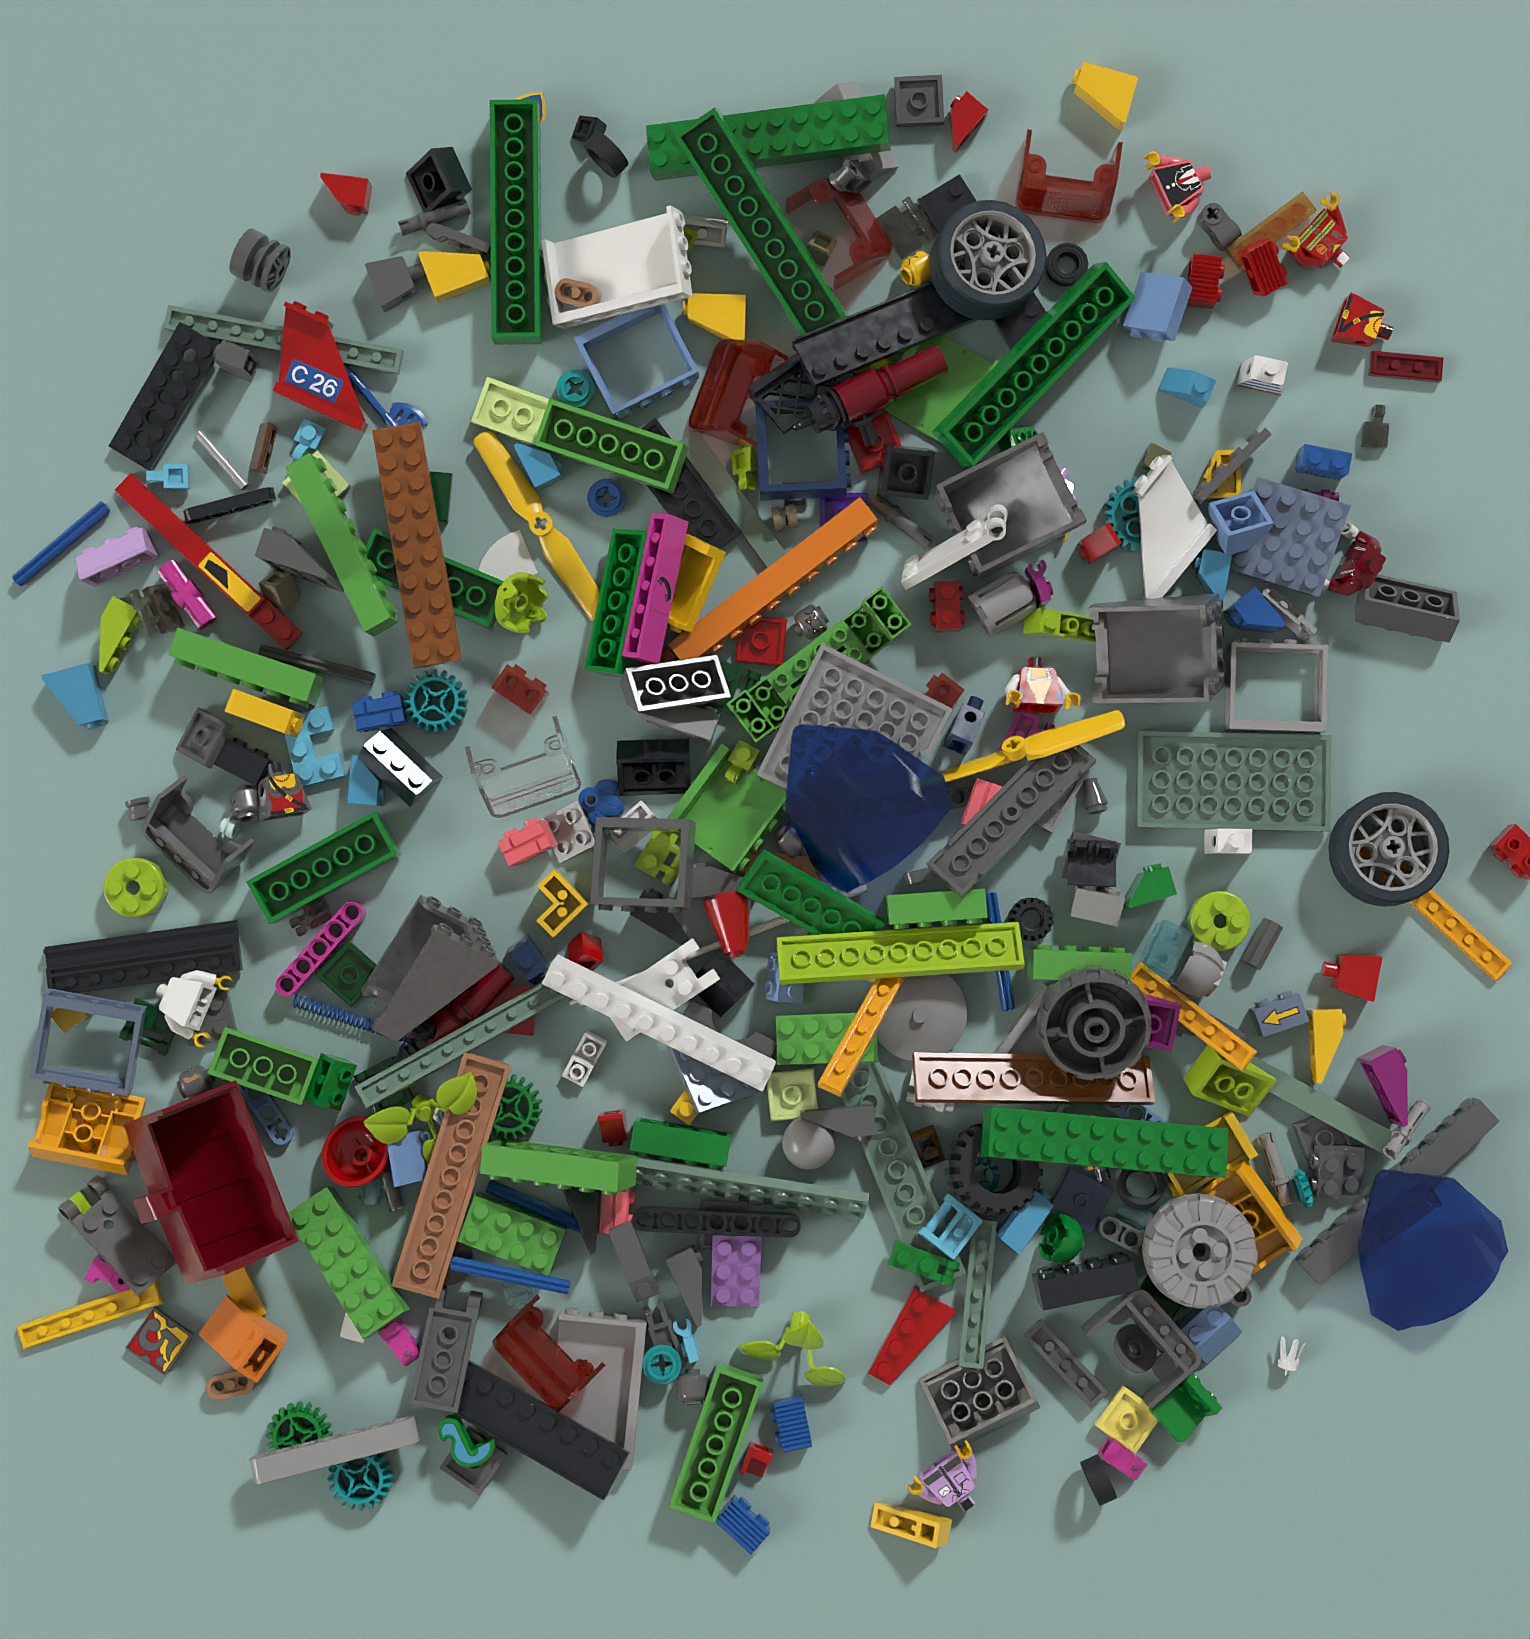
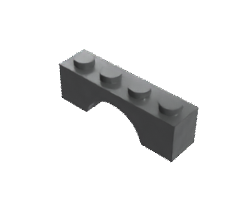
M691 999L683 1016L718 1032L713 1022V1009ZM755 1031L747 1038L735 1040L771 1058L777 1045V1040L758 1031Z

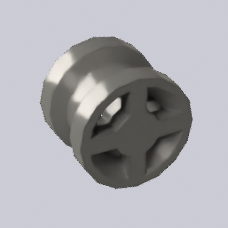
M149 797L136 798L125 802L126 807L130 811L129 821L147 818L150 811L148 805L150 803Z

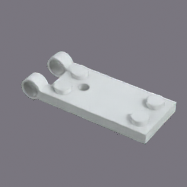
M993 505L988 511V517L985 519L971 522L964 531L922 555H914L906 560L901 584L905 590L990 542L1002 539L1006 534L1007 509L1003 505ZM995 511H1000L1004 514V518H992L991 514ZM1002 526L1003 531L998 534L991 532V529Z
M692 938L623 986L674 1010L720 978L715 970L712 969L697 979L685 961L686 957L699 949V946ZM667 979L673 980V987H668L666 985ZM611 1018L626 1042L640 1033Z

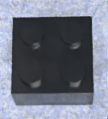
M883 443L877 492L887 496L928 500L935 452L927 448Z

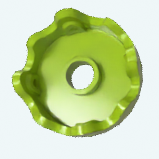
M517 572L510 575L497 590L495 615L498 623L503 628L519 634L529 633V626L532 623L544 622L547 619V613L543 610V603L548 598V593L541 585H544L546 581L541 577L526 572Z
M127 858L112 866L104 880L103 889L108 905L116 913L129 918H143L156 912L161 907L165 896L168 894L169 885L163 877L161 868L155 863L144 858ZM132 881H137L140 885V890L135 895H132L128 890V886Z
M1212 891L1194 901L1186 923L1195 941L1207 943L1217 951H1227L1237 947L1246 938L1250 929V915L1244 902L1236 895L1225 891ZM1218 914H1222L1226 918V924L1222 928H1217L1214 925V918Z

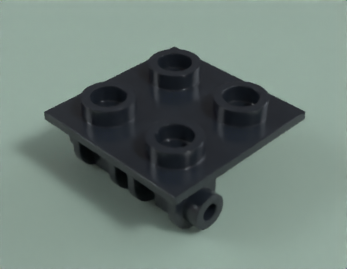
M1067 839V885L1116 887V854L1118 853L1116 841Z

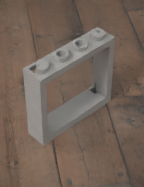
M1247 638L1234 639V642L1227 644L1225 731L1319 734L1326 732L1328 645H1320L1321 641L1315 640L1306 641V644H1297V640H1282V644L1273 643L1272 639H1258V643H1248L1249 639ZM1236 652L1315 655L1314 722L1235 719Z

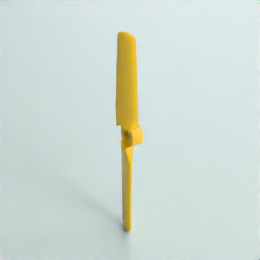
M492 431L480 433L474 438L473 444L513 510L529 522L531 532L540 539L544 557L589 619L594 621L600 590L569 539L553 527L551 517L543 512L538 493ZM537 519L547 521L545 530L535 528Z
M1119 710L1042 731L1025 739L1020 736H1013L1003 742L1001 751L916 779L910 783V789L913 792L924 790L1008 764L1010 761H1018L1025 756L1028 761L1047 757L1121 730L1125 727V719Z

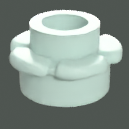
M230 816L228 819L224 818L219 827L222 837L234 839L239 832L240 821L236 820L234 816Z

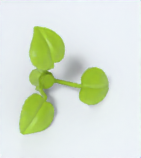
M471 1072L452 1078L438 1088L436 1092L437 1103L433 1098L430 1099L428 1095L420 1094L412 1101L411 1114L403 1107H390L371 1115L364 1120V1124L377 1140L391 1144L402 1140L407 1135V1126L412 1125L416 1114L419 1120L428 1122L434 1138L425 1141L422 1146L423 1156L429 1163L438 1135L431 1120L435 1114L434 1107L443 1112H447L450 1109L456 1115L470 1110L477 1097L475 1079Z
M796 1311L792 1313L790 1327H786L781 1342L776 1346L770 1341H753L738 1345L742 1352L759 1361L779 1359L781 1356L779 1351L782 1350L785 1342L792 1346L804 1347L807 1349L810 1371L805 1372L804 1377L810 1383L821 1387H833L841 1385L847 1380L845 1375L834 1367L820 1366L816 1368L814 1366L812 1350L822 1348L824 1341L819 1331L811 1323L810 1314L806 1312Z

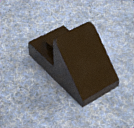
M934 1125L910 1133L923 1169L945 1161Z

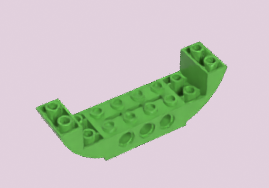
M881 586L866 597L859 607L748 691L745 689L726 704L755 743L780 728L821 644L865 665L912 624L884 587Z

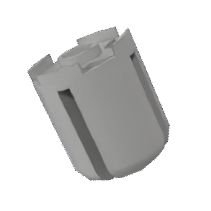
M1015 571L1008 572L972 593L967 599L973 613H976L983 625L982 628L989 637L997 635L1033 614L1036 609V598L1030 585L1022 575Z

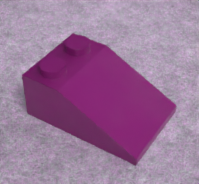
M1143 993L1151 1013L1152 1029L1149 1044L1145 1047L1172 1051L1181 1004Z
M1382 1045L1358 1057V1060L1390 1123L1405 1127L1408 1125L1407 1068L1404 1064L1407 1061L1400 1049L1397 1050L1395 1047Z

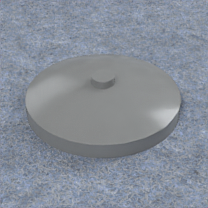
M948 974L906 977L877 1030L879 1042L893 1055L912 1061L914 1052L947 1053L961 1038L967 1022V1005L960 987Z

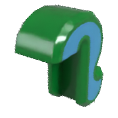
M454 1414L447 1415L439 1425L438 1434L443 1442L448 1438L452 1440L450 1452L452 1458L459 1465L469 1468L478 1466L492 1456L497 1445L495 1437L486 1439L474 1446L461 1418Z

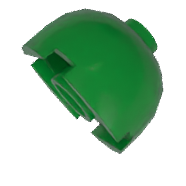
M1058 1213V1215L1051 1214L1047 1218L1040 1232V1235H1044L1043 1244H1038L1040 1255L1043 1259L1052 1262L1065 1263L1073 1260L1084 1247V1236L1081 1226L1074 1218L1063 1213Z

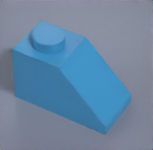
M1168 367L1158 390L1203 408L1209 400L1216 380L1196 371Z
M519 443L513 445L537 492L562 480L560 472L564 470L558 458L553 460L550 453Z
M1203 549L1193 561V569H1196L1195 577L1207 594L1219 593V600L1224 601L1232 555L1226 556L1223 552Z
M352 755L347 803L380 806L381 801L384 802L386 794L385 787H382V781L358 759L357 755Z

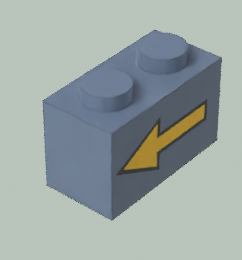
M1289 990L1277 994L1278 999L1270 1002L1268 998L1255 1002V1007L1250 1008L1249 1011L1258 1036L1267 1037L1309 1022L1300 994L1292 993Z

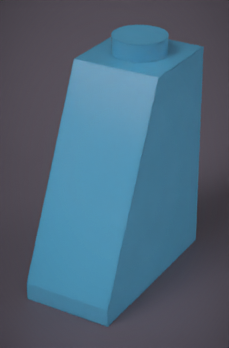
M86 663L41 675L43 682L78 725L87 727L90 730L102 727L103 722L109 721L95 665Z
M1041 1188L1038 1191L1034 1190L1033 1194L1035 1197L1031 1202H1025L1024 1208L1013 1211L996 1231L999 1238L1018 1254L1023 1251L1054 1206L1049 1202L1052 1197Z

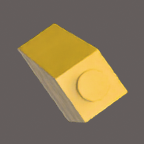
M1083 61L1081 69H1076L1072 83L1076 84L1074 93L1116 129H1123L1138 77Z
M428 251L418 253L438 303L491 283L489 275H491L488 260L483 262L480 254Z
M692 293L693 297L683 302V315H688L689 324L739 348H745L746 295Z
M236 689L232 690L225 712L296 738L303 727V720L305 718V715Z

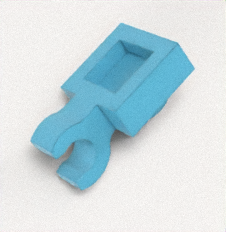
M304 418L294 437V441L299 443L292 453L294 460L307 455L310 449L317 451L327 432L326 428Z
M163 464V471H146V481H149L150 484L164 483V489L166 490L190 489V466L188 464Z
M687 1317L686 1328H679L677 1321H674L673 1328L677 1334L683 1337L684 1342L680 1343L683 1356L688 1357L689 1362L692 1363L699 1361L700 1354L694 1333L692 1332L691 1319Z

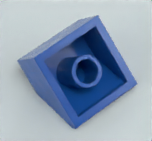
M1256 587L1246 592L1223 611L1226 614L1225 619L1233 628L1237 627L1238 630L1273 633L1286 625L1284 620Z

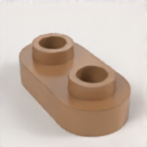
M564 278L555 287L556 298L565 304L583 308L598 304L601 301L600 290L589 283ZM572 289L571 295L568 296V291ZM592 294V299L589 301L588 297Z
M237 1370L211 1377L206 1384V1392L210 1398L222 1400L248 1394L255 1387L256 1382ZM241 1377L247 1378L248 1383L246 1385L241 1383ZM217 1382L223 1383V1390L217 1388Z

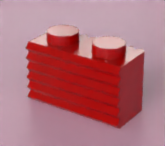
M1261 238L1238 251L1253 294L1257 296H1267V294L1283 287V285H1287L1285 278L1287 270L1279 262L1277 254H1279L1278 246L1271 239Z
M1193 253L1190 258L1187 282L1192 286V290L1186 306L1213 309L1216 302H1220L1222 288H1218L1219 279H1223L1225 265L1221 264L1222 257Z

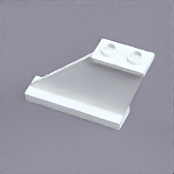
M1170 455L1156 457L1149 466L1151 470L1146 476L1142 475L1135 482L1134 486L1136 488L1132 492L1134 496H1138L1145 592L1143 599L1162 598L1217 531L1213 525L1207 524L1173 465Z

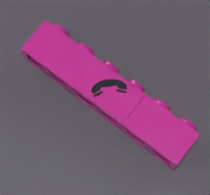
M651 514L622 652L623 657L644 663L659 664L689 523L686 520L670 514Z

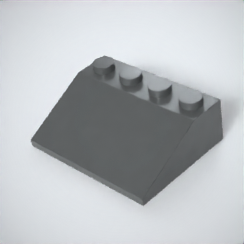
M275 526L272 527V530L263 529L255 553L258 559L274 570L289 573L294 577L344 593L343 586L301 546V542L297 541L286 530Z
M1005 1336L985 1345L983 1369L960 1367L958 1365L959 1359L918 1379L953 1451L956 1450L955 1445L958 1448L965 1446V1440L971 1443L1040 1409V1405Z

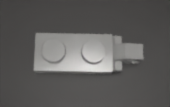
M1271 584L1265 587L1261 594L1284 620L1285 626L1289 627L1304 642L1308 641L1318 629L1304 618L1306 615Z

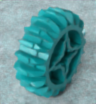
M433 669L432 677H430L428 671H424L425 679L422 680L420 676L416 675L415 680L418 684L415 685L409 682L408 685L413 688V691L404 692L406 696L410 697V700H404L403 704L411 705L404 712L407 715L414 714L409 719L411 723L419 720L416 724L417 729H421L425 725L424 731L426 733H430L433 727L434 734H439L440 727H442L443 731L447 733L449 732L448 724L453 728L457 727V724L454 722L455 718L461 722L464 720L458 714L460 711L463 713L468 711L465 707H461V704L469 703L467 698H461V696L467 694V690H458L463 683L461 681L454 683L456 679L454 674L450 675L447 679V671L445 670L441 672L440 677L437 669ZM444 683L449 687L440 692H433L428 685ZM423 690L426 701L421 706V709L418 710V696ZM454 694V708L449 713L446 708V702L451 698L450 695ZM431 695L438 699L441 698L439 706L443 711L435 705L431 706V703H433ZM433 711H438L444 719L429 721L423 716L427 713L430 714Z
M378 1454L362 1457L360 1459L367 1460L363 1465L350 1464L348 1461L331 1465L328 1471L332 1474L327 1477V1481L334 1482L329 1487L330 1491L337 1490L334 1499H338L341 1496L343 1498L341 1506H344L347 1501L350 1502V1510H353L356 1504H358L360 1511L364 1510L365 1503L370 1509L374 1507V1501L380 1504L383 1501L382 1496L387 1497L389 1494L387 1488L393 1486V1482L389 1479L393 1478L394 1472L387 1471L392 1467V1462L384 1463L388 1455L383 1454L380 1457ZM372 1465L376 1467L379 1473V1482L376 1481V1477L371 1473ZM366 1468L362 1481L360 1480L358 1484L355 1485L356 1481L358 1480L357 1477L359 1473H362V1471ZM342 1471L346 1472L345 1475L350 1479L349 1488H347L343 1481ZM359 1488L373 1490V1492L368 1494L355 1493Z

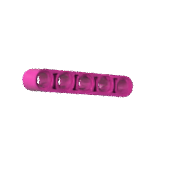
M348 902L340 908L278 977L275 987L279 994L284 996L294 995L304 987L365 919L366 908L360 902ZM352 906H356L359 910V915L356 919H351L348 914ZM335 924L341 925L343 929L340 937H335L332 933V928ZM319 942H323L327 948L323 955H319L316 952V946ZM303 960L308 961L310 964V970L307 973H303L300 970V963ZM287 978L292 979L294 983L291 991H287L283 985Z

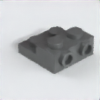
M1314 1146V1154H1311L1310 1157L1313 1172L1312 1177L1309 1178L1312 1194L1317 1199H1341V1195H1361L1365 1148L1363 1146Z

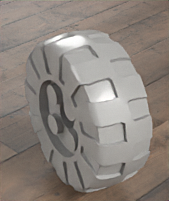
M1185 1194L1164 1203L1146 1225L1142 1244V1257L1146 1271L1158 1290L1172 1301L1187 1307L1201 1309L1221 1306L1232 1301L1233 1297L1240 1291L1243 1292L1252 1279L1251 1274L1254 1266H1257L1258 1250H1256L1255 1244L1256 1237L1244 1215L1228 1201L1209 1194ZM1201 1243V1252L1193 1255L1194 1246Z

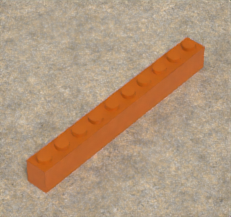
M859 497L697 621L692 633L684 631L668 645L680 660L706 657L711 653L715 655L724 648L723 644L726 641L738 638L743 633V628L749 624L752 626L762 619L761 615L768 609L770 611L776 609L781 604L780 600L786 595L792 596L798 592L803 582L806 580L810 582L820 574V569L824 566L830 567L836 563L841 553L853 550L858 545V540L864 536L867 538L875 533L876 527L879 525L878 519L861 497Z

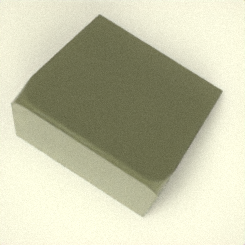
M816 230L806 248L815 263L825 266L837 240Z
M1150 443L1141 468L1150 471L1151 468L1149 466L1156 457H1161L1162 455L1171 456L1172 452L1157 444Z

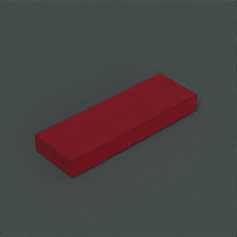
M1371 351L1368 376L1440 383L1442 381L1444 357Z

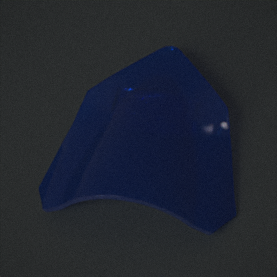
M800 724L792 731L785 808L818 878L846 893L878 878L904 860L926 840L952 808L945 777L878 731Z
M1381 1170L1375 1175L1357 1245L1359 1264L1370 1314L1395 1330L1401 1331L1445 1320L1477 1301L1495 1280L1501 1263L1509 1252L1502 1221L1453 1178L1397 1170Z

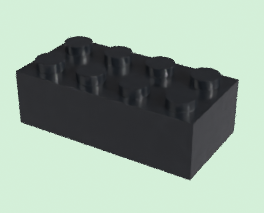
M1113 1252L1108 1254V1258L1089 1257L1084 1259L1085 1263L1075 1265V1262L1062 1263L1061 1268L1051 1269V1267L1039 1268L1037 1273L1032 1274L1038 1304L1045 1311L1139 1291L1134 1261L1127 1254Z

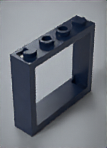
M799 399L798 409H805V405L813 402V400ZM779 400L765 401V403L767 405L778 406ZM782 400L781 407L795 408L796 400ZM755 401L760 501L846 497L847 488H851V474H846V466L850 465V453L845 451L844 443H849L848 428L839 427V430L836 431L839 481L769 485L766 432L767 414Z

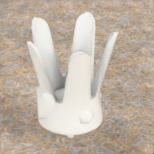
M1282 1336L1280 1339V1359H1278L1277 1366L1286 1369L1285 1375H1287L1288 1370H1297L1299 1356L1306 1343L1302 1345L1296 1357L1299 1340H1293L1290 1352L1286 1356L1285 1338Z

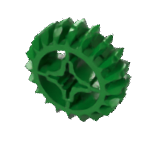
M516 1074L511 1076L510 1081L507 1078L504 1088L512 1087L520 1091L512 1098L504 1094L502 1095L499 1104L500 1112L495 1117L492 1129H497L494 1133L496 1138L499 1137L501 1131L504 1132V1140L509 1138L510 1133H512L514 1140L518 1139V1131L525 1137L527 1135L525 1127L533 1131L535 1126L531 1121L536 1123L540 1121V1118L534 1115L535 1113L543 1112L542 1108L536 1107L537 1104L543 1102L542 1099H534V1096L540 1092L535 1090L531 1093L529 1089L534 1084L530 1082L527 1086H524L525 1077H521L519 1083L516 1082ZM525 1096L529 1102V1114L527 1117L523 1115L524 1112L520 1109V1102ZM518 1098L515 1102V1107H513L516 1109L515 1112L511 1110L502 1116L505 1112V1107H507L504 1105L505 1102L509 1104ZM506 1117H513L522 1124L510 1127L502 1125L501 1121Z
M298 1401L295 1408L291 1402L287 1405V1409L281 1407L278 1410L279 1414H274L271 1417L273 1422L267 1425L271 1432L266 1434V1438L272 1439V1441L267 1444V1447H274L275 1450L286 1448V1445L294 1446L309 1442V1437L316 1433L318 1439L332 1436L333 1432L326 1431L332 1424L331 1422L324 1423V1420L327 1418L326 1413L321 1417L318 1415L320 1407L313 1411L311 1410L312 1403L309 1402L303 1408L302 1401ZM298 1417L309 1420L313 1425H305L302 1419ZM290 1419V1433L282 1437V1425L285 1420ZM297 1431H299V1433L302 1432L303 1434H305V1436L302 1439H299L293 1435Z

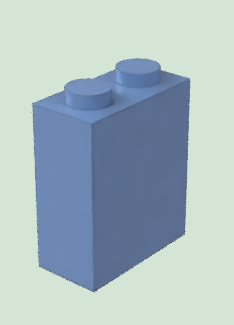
M1141 272L1133 294L1136 298L1130 304L1123 324L1130 333L1129 335L1136 339L1149 337L1161 343H1164L1165 340L1175 341L1192 286L1182 277Z

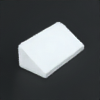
M683 214L685 227L698 234L694 244L725 248L728 220Z
M641 800L621 818L657 817ZM608 830V835L626 853L650 831Z

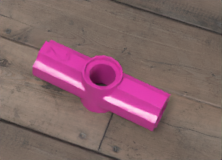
M175 560L162 565L157 572L171 590V596L182 610L188 613L191 620L200 630L212 625L217 617L202 598L204 595L191 579L189 580Z

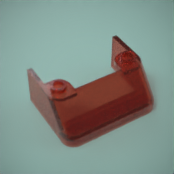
M1027 129L1020 161L1015 198L1016 207L1027 214L1092 223L1105 221L1111 211L1118 181L1123 142L1117 143L1112 154L1111 165L1103 164L1096 169L1093 181L1046 175L1047 165L1044 158L1037 154H1029L1032 130Z
M829 177L814 181L786 199L785 211L787 214H790L811 200L825 204L834 199L859 238L849 248V256L854 264L834 276L833 287L837 290L886 260L891 254L892 243L860 192H840L831 184Z
M721 340L716 345L689 417V427L734 445L756 447L758 442L747 437V426L744 422L739 421L749 395V385L753 383L754 378H761L770 372L773 360L788 361L789 356L758 340Z
M537 1294L506 1324L493 1339L492 1344L502 1358L549 1406L561 1411L606 1365L602 1362L594 1370L593 1365L588 1360L577 1359L574 1362L541 1328L544 1323L543 1314L537 1307H533L540 1299Z

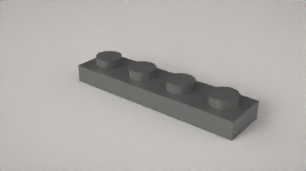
M1266 428L1260 433L1255 430L1246 439L1249 444L1243 450L1238 447L1229 456L1231 461L1226 466L1221 463L1211 473L1214 478L1209 483L1204 480L1195 489L1198 494L1193 498L1194 501L1200 505L1272 434Z
M1042 1319L1037 1321L1023 1335L1090 1408L1108 1393L1107 1389Z

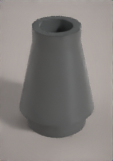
M1097 778L1084 780L1085 810H1088L1089 815L1107 811L1108 801Z

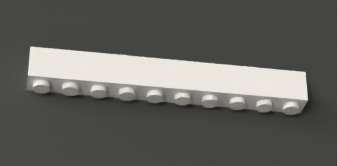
M557 955L552 961L542 982L543 985L760 1091H763L776 1064V1060L560 955Z

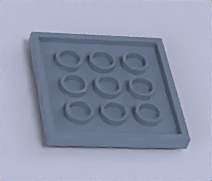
M1257 477L1253 490L1274 525L1249 550L1232 554L1229 570L1319 598L1351 505Z

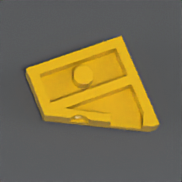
M1216 450L1199 485L1204 480L1209 483L1214 478L1211 473L1221 463L1226 466L1231 461L1229 456L1235 450ZM1241 465L1205 500L1225 499L1241 494Z

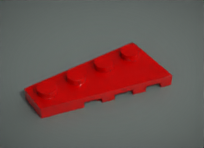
M913 1287L871 1364L868 1374L890 1385L957 1310Z

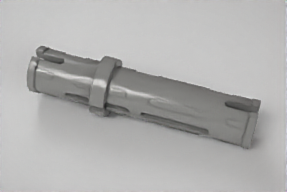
M1423 1099L1417 1100L1408 1113V1125L1405 1127L1399 1126V1128L1393 1130L1390 1141L1383 1148V1153L1388 1158L1396 1159L1403 1147L1410 1143L1412 1134L1431 1109L1427 1101Z
M1273 1132L1258 1135L1257 1137L1271 1177L1270 1184L1274 1186L1279 1206L1290 1205L1295 1202L1288 1183L1290 1179L1285 1174Z

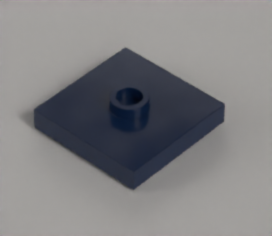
M1069 1167L1051 1202L1054 1206L1050 1212L1056 1215L1058 1213L1068 1215L1074 1218L1082 1229L1092 1233L1114 1190Z

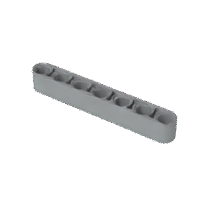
M406 1416L251 1457L249 1461L255 1484H261L409 1446L419 1442L420 1438L414 1416Z

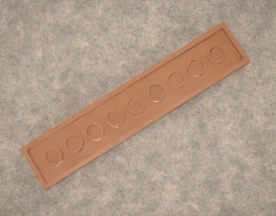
M464 1052L456 1077L468 1072L472 1073L477 1086L476 1101L472 1108L463 1114L456 1115L450 1109L444 1113L391 1286L439 1299L480 1168L482 1145L488 1142L511 1064Z

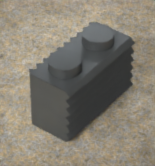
M223 340L214 350V362L223 371L252 382L259 366V360L249 349Z

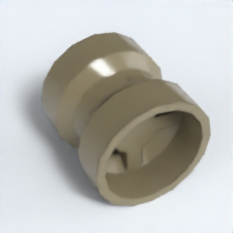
M789 504L786 508H771L775 532L782 531L784 527H799L795 504Z

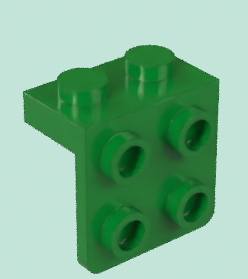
M1191 1373L1153 1408L1149 1407V1411L1178 1443H1182L1205 1416L1217 1415L1223 1407L1217 1402L1216 1396L1204 1388L1199 1377Z

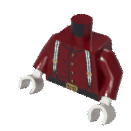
M1346 521L1345 524L1350 529L1347 532L1342 531L1341 534L1349 540L1355 538V541L1351 543L1331 581L1325 579L1322 591L1328 588L1331 592L1350 596L1358 590L1369 588L1372 585L1376 576L1382 570L1386 557L1380 554L1382 549L1376 538L1363 531L1358 532V528Z

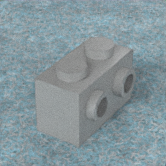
M1076 885L1070 916L1118 927L1125 901L1124 893H1120L1121 890L1114 887L1102 889L1097 888V886Z

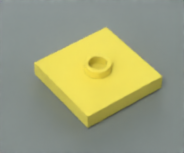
M1122 1384L1094 1425L1135 1455L1159 1421L1150 1413L1149 1406L1145 1400Z

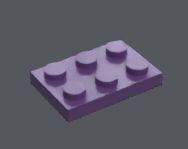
M713 1234L711 1306L759 1307L761 1236Z

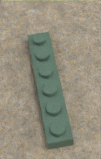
M981 1219L983 1222L970 1238L958 1364L960 1367L983 1369L997 1227V1221Z

